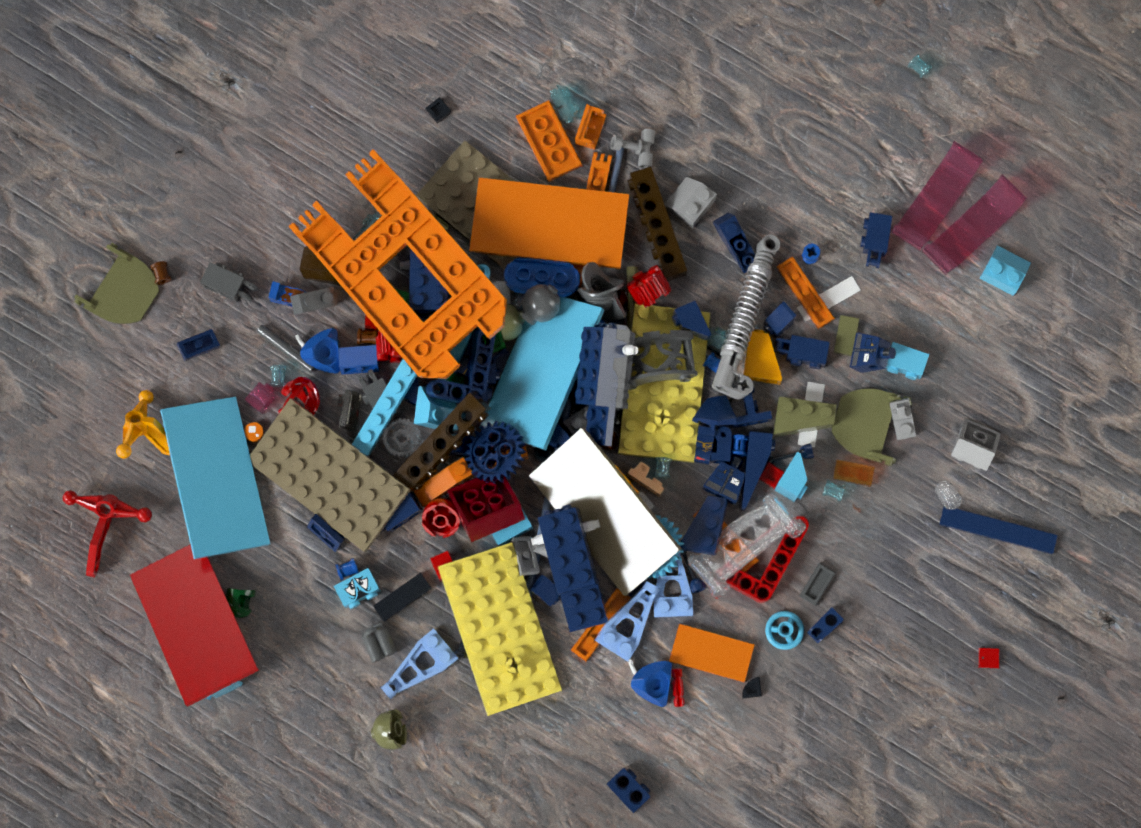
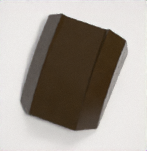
M305 246L299 268L303 278L341 286L317 256Z

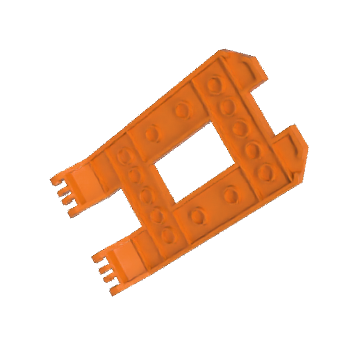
M372 149L369 155L378 162L371 167L370 163L363 158L360 161L369 170L367 173L357 163L355 168L363 176L357 180L351 171H348L345 175L382 215L374 224L354 241L316 200L312 206L321 215L315 219L313 214L306 210L304 213L312 223L310 224L300 215L298 219L306 228L301 232L296 223L293 222L289 225V228L317 256L420 378L447 379L461 366L450 351L478 326L491 339L505 327L507 299L402 179ZM406 245L410 247L452 296L425 322L421 320L379 271Z

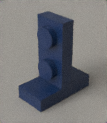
M754 387L752 392L743 398L746 415L736 417V424L733 425V429L771 422V411L755 413L758 411L757 401L753 400L752 393L755 392Z

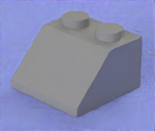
M686 177L664 205L667 210L693 229L716 201L717 194L703 183Z
M965 418L951 456L959 461L967 462L978 469L987 471L996 453L1001 433Z

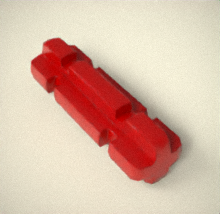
M675 668L671 671L673 696H675L674 706L683 707L685 702L683 698V679H681L682 669Z

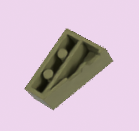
M779 397L772 438L832 428L835 421L836 404Z

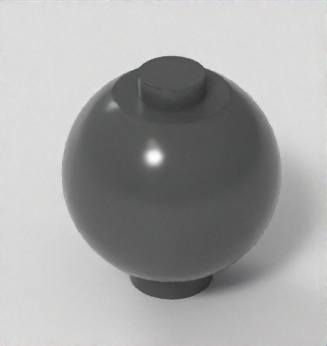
M538 284L529 288L522 300L524 310L522 317L531 325H534L537 321L543 323L552 320L560 310L561 302L557 294L558 290L550 284L548 286Z

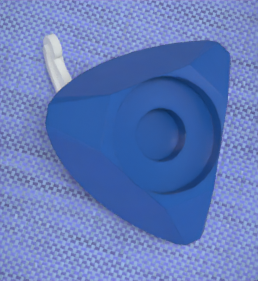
M330 328L321 331L310 338L305 344L300 336L296 335V339L302 347L300 356L307 364L328 373L337 374L340 372V344L336 329Z
M629 659L628 663L634 674L631 680L632 689L645 700L660 707L666 706L668 703L672 663L669 661L654 662L644 666L637 672L633 661Z

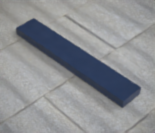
M943 506L939 525L1051 555L1054 553L1058 536L948 506Z

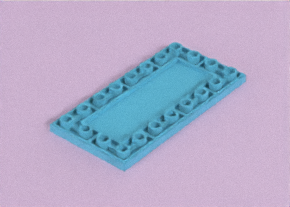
M560 297V310L552 320L543 323L537 321L534 325L529 324L527 321L523 323L521 334L515 342L490 401L489 407L491 409L488 412L489 416L481 422V425L487 428L488 422L494 425L495 421L500 424L502 421L507 425L511 424L523 436L521 441L546 450L577 377L580 365L579 354L582 346L581 334L583 327H594L600 322L604 313V309L565 297Z
M236 397L161 409V417L193 558H205L269 545L268 531Z

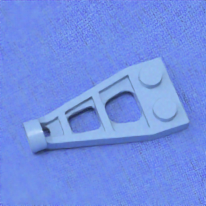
M682 560L675 561L678 565V575H666L665 577L659 575V578H657L656 587L659 588V591L653 599L654 618L693 616L692 594ZM676 580L680 584L682 593L679 597H666L664 595V587L667 581Z
M646 581L643 587L608 620V623L604 624L594 641L628 662L639 645L653 599L659 588ZM645 591H648V592L651 593V594H650V595H646V594H645ZM636 602L644 605L643 612L639 618L629 614V610ZM625 618H629L634 622V630L630 637H625L616 630V626Z
M433 628L416 643L390 680L381 689L391 700L396 694L445 671L458 660V657ZM423 651L428 652L435 661L434 666L426 670L418 669L415 663ZM411 666L417 672V676L409 682H404L401 679V674L407 667ZM390 685H394V686H395V688H396L395 691L392 690V688L390 687Z

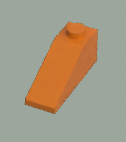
M464 458L447 466L424 482V486L417 492L413 491L423 507L430 501L448 493L447 490L473 478L472 471L467 467L468 464Z

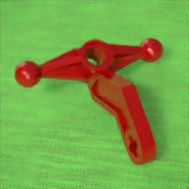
M68 490L62 497L65 504L74 505L77 503L95 512L100 517L89 545L86 576L93 578L96 577L99 570L102 546L112 518L137 517L143 523L149 522L152 518V511L149 508L145 507L138 510L122 502L112 494L104 496H78L76 492ZM104 504L109 505L110 509L106 508Z

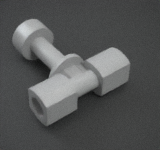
M642 130L641 140H638L637 143L625 141L622 136L613 135L611 149L620 151L621 148L635 150V154L639 155L638 167L643 169L652 167L653 154L650 153V147L654 144L655 130Z

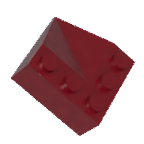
M505 476L503 482L497 479L496 484L491 481L486 483L483 480L474 478L447 490L449 499L453 502L460 522L471 543L525 520L521 504Z

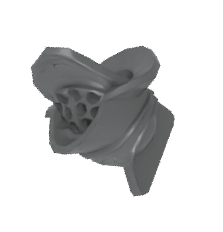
M587 262L583 267L581 275L584 285L576 291L585 299V303L604 309L601 317L604 322L625 318L626 312L618 299L617 293L625 284L624 280L606 276L595 262Z

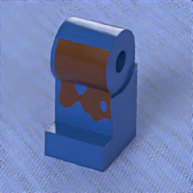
M273 281L268 298L271 302L292 307L290 296L306 293V291L281 285Z

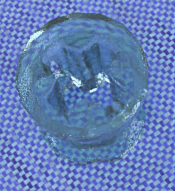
M917 54L907 67L915 70L922 79L930 71L932 65L925 63L920 58V55Z
M270 366L272 378L269 385L271 387H284L287 384L285 382L287 366Z
M655 457L657 464L656 473L653 474V477L670 479L669 469L672 459Z
M827 479L822 496L828 495L840 502L846 485L840 486Z

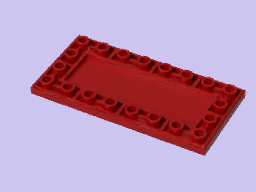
M191 544L130 574L187 707L259 671L209 558L194 559Z

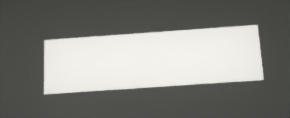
M851 276L819 294V296L829 309L859 292L860 288ZM802 305L797 307L805 322L811 319Z
M808 382L805 400L822 402L825 385ZM817 430L800 432L798 445L811 443V446L815 447Z

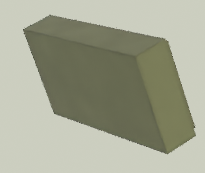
M840 315L833 353L852 356L859 318Z

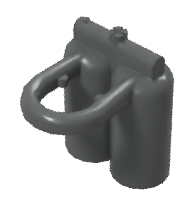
M382 622L374 626L371 625L369 626L370 628L361 631L363 643L372 663L397 652L389 631L383 626Z

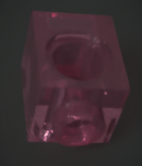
M259 382L245 398V401L260 414H263L277 397L273 393L275 390L269 384L263 385Z

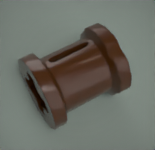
M166 261L156 262L150 266L155 274L156 280L154 282L156 285H163L172 280L167 272Z
M358 328L357 345L361 343L376 345L378 329L371 331Z

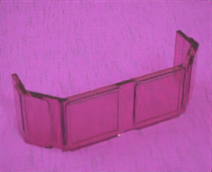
M954 141L948 153L903 218L894 226L892 233L921 251L982 164L983 159Z
M1002 174L985 195L931 244L927 243L922 252L945 275L949 274L998 230L1025 203L1027 198Z

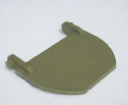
M114 243L107 244L106 249L118 255L116 261L90 302L75 295L74 303L79 306L84 304L83 308L112 323L131 324L139 322L159 293L158 285L154 282L156 279L151 270L141 260L121 248L117 250L118 246Z
M859 389L847 393L840 399L831 431L838 443L850 453L880 463L884 461L885 465L892 466L896 463V459L881 454L892 418L889 402L908 398L911 407V398L907 396L900 398V395L878 389Z

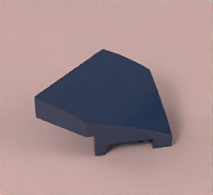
M723 395L707 398L692 421L695 423L701 421V423L709 425L711 430L714 431L716 425H735L737 418L727 396Z

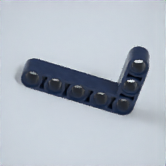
M477 326L473 333L464 385L445 380H435L427 384V395L434 399L459 404L470 392H476L484 400L495 336L489 339ZM481 336L486 338V345L481 343ZM478 355H481L483 358L482 364L477 361ZM475 373H477L480 377L478 383L474 380ZM435 384L440 387L439 394L434 391ZM454 388L458 390L457 398L452 394Z

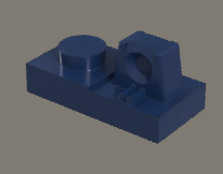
M210 329L177 342V347L184 361L218 349L220 344L213 330Z
M317 514L311 518L307 526L334 552L340 549L345 537L335 529L330 528V525Z

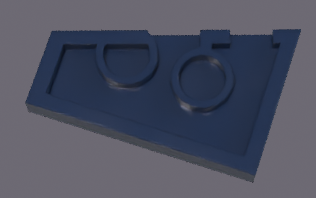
M714 496L706 498L681 540L684 545L680 546L682 550L709 555L717 554L728 503L727 498Z

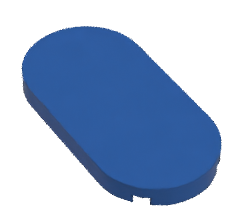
M519 257L506 265L504 280L506 285L517 293L525 294L534 285L545 284L548 286L550 284L558 290L557 294L559 297H567L578 289L580 274L568 262Z

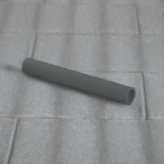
M264 325L258 328L257 333L311 373L315 369L301 358L297 350Z

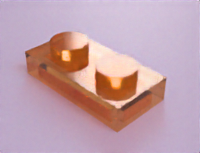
M836 460L833 479L871 487L875 467Z

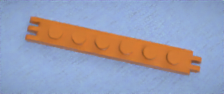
M594 152L586 189L605 191L612 155H608L607 161H604L605 154L601 153L600 160H597L598 152ZM572 264L580 274L579 287H581L583 281L581 275L585 265Z

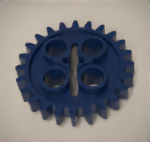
M495 421L494 425L488 422L487 428L481 425V432L475 430L476 437L470 436L473 442L466 444L470 448V450L465 451V454L470 456L465 459L466 462L470 463L467 467L472 470L471 473L486 483L491 481L496 484L497 479L503 482L504 476L510 479L509 473L517 474L515 468H521L519 461L525 460L521 457V454L526 453L522 449L526 445L521 441L523 436L511 424L507 425L503 421L501 424ZM499 436L498 440L494 442V439ZM497 462L495 468L492 469L493 464Z

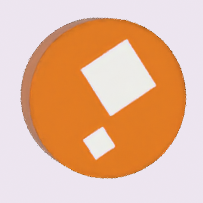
M249 423L244 429L245 437L251 442H258L264 436V429L259 423Z

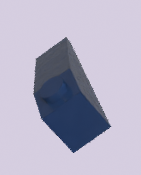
M749 432L741 510L746 509L771 451H775L776 439H772L773 434Z

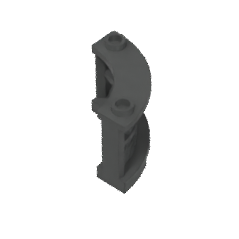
M670 330L669 334L651 331L643 333V337L635 338L634 346L637 348L643 347L645 350L641 354L640 351L635 355L633 354L632 364L634 366H632V372L635 371L637 374L629 380L630 390L636 389L639 385L656 381L680 380V382H689L691 378L697 376L698 373L695 371L691 340L694 339L693 331ZM663 344H669V345H670V346L668 347V350H666V349H664V348L662 347ZM682 344H683L684 354L680 353ZM651 345H656L661 353L669 356L656 369L641 361L649 353ZM677 358L685 360L686 370H678L676 368L678 365L683 366L682 362Z

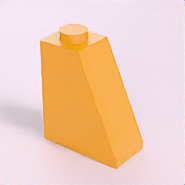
M754 329L750 342H748L743 375L749 377L752 381L780 385L782 375L770 336L763 330Z

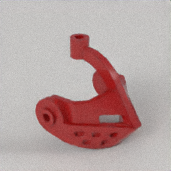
M302 376L297 377L282 388V395L287 396L290 392L292 393L285 401L283 407L278 410V413L281 412L290 398L294 399L295 397H298L304 403L305 409L314 415L317 412L320 396L318 389L310 379ZM304 386L306 387L309 395L305 394V391L303 389Z

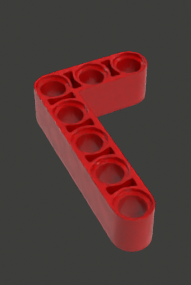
M797 516L792 520L760 580L734 566L726 565L719 574L721 582L756 602H768L808 530V520L802 516ZM802 522L804 530L799 531L795 529L794 523ZM788 538L793 539L795 546L791 548L786 546L785 540ZM783 555L786 558V563L778 564L776 557ZM726 570L732 571L734 574L733 579H725L723 572ZM774 572L777 575V580L769 581L767 573ZM746 579L750 581L751 587L743 589L740 582ZM765 589L768 592V597L760 598L757 593L758 590Z

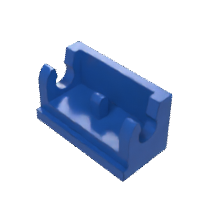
M376 345L339 348L341 375L369 373L368 370L370 369L373 372H379Z

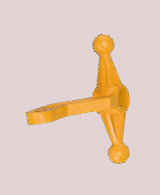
M143 390L139 393L138 398L140 402L132 411L125 415L123 443L116 448L118 457L122 459L128 458L131 455L132 450L130 446L142 435L163 454L170 455L164 427L155 418L147 417V406L153 401L154 395L149 390Z

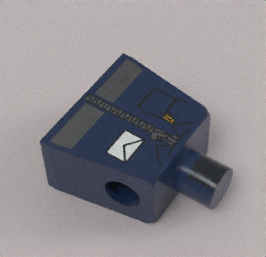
M856 333L850 368L860 373L885 369L888 359L895 358L896 350L890 347V342L880 337Z
M733 456L729 465L720 462L702 489L716 497L727 498L728 503L735 506L745 477V473L739 470L743 460Z

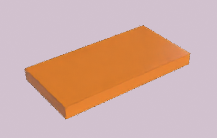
M550 100L516 115V119L548 182L582 167V163Z
M679 624L669 662L744 683L754 644Z

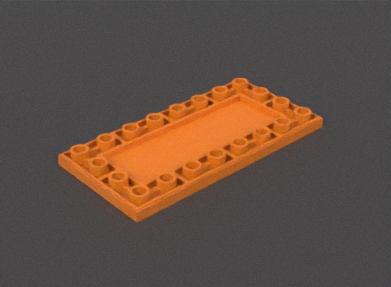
M479 178L469 251L586 265L587 262H595L599 267L621 269L629 194Z

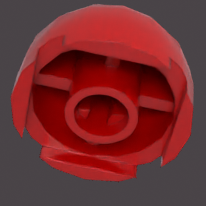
M438 498L430 501L425 506L422 514V526L431 536L436 537L438 535L446 538L458 530L460 518L452 501Z

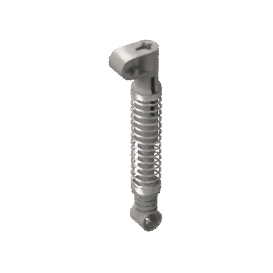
M772 234L766 235L756 246L757 252L753 263L748 267V275L745 276L747 280L743 282L745 285L742 286L743 291L740 292L741 296L738 297L739 302L736 303L738 307L735 308L736 312L733 313L734 318H731L732 323L729 324L730 329L727 330L729 334L726 335L725 345L721 348V360L712 384L714 390L738 400L751 393L754 387L753 381L749 377L738 373L737 370L739 363L745 357L746 348L754 330L753 326L756 324L755 321L761 308L760 305L763 303L762 299H764V294L768 287L767 283H769L772 275V262L780 248V240Z

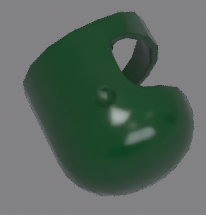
M227 588L226 598L235 618L241 619L250 615L249 602L252 597H255V590Z

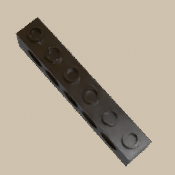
M652 167L631 172L630 179L627 180L630 191L634 190L636 197H633L636 208L640 207L642 213L639 215L642 225H646L647 232H645L648 243L652 242L654 249H651L654 260H658V267L667 281L686 276L687 268ZM647 187L650 191L648 193H641L639 189ZM648 204H653L656 208L649 211L645 207ZM658 221L661 223V227L654 228L651 224ZM659 239H665L668 243L664 246H661L657 243V241ZM671 256L674 261L666 263L663 258Z
M470 392L393 476L410 488V492L420 490L425 484L423 481L427 477H432L437 472L436 467L440 463H445L450 458L449 453L453 449L457 450L463 444L462 439L466 435L470 436L476 430V424L479 421L483 422L489 416L488 412L491 408L476 392ZM467 411H470L472 413V419L470 421L466 419ZM455 424L459 427V433L457 435L453 432V426ZM442 438L446 441L444 449L440 446ZM429 452L433 455L432 462H429L427 459ZM416 466H418L421 471L419 476H417L414 472Z

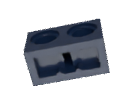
M623 768L606 785L634 813L651 797L649 795L651 791L644 783L639 785L635 780L637 776L630 768L628 770ZM621 776H625L629 780V784L625 788L620 787L617 783L618 778ZM632 792H641L642 800L634 802L631 799Z

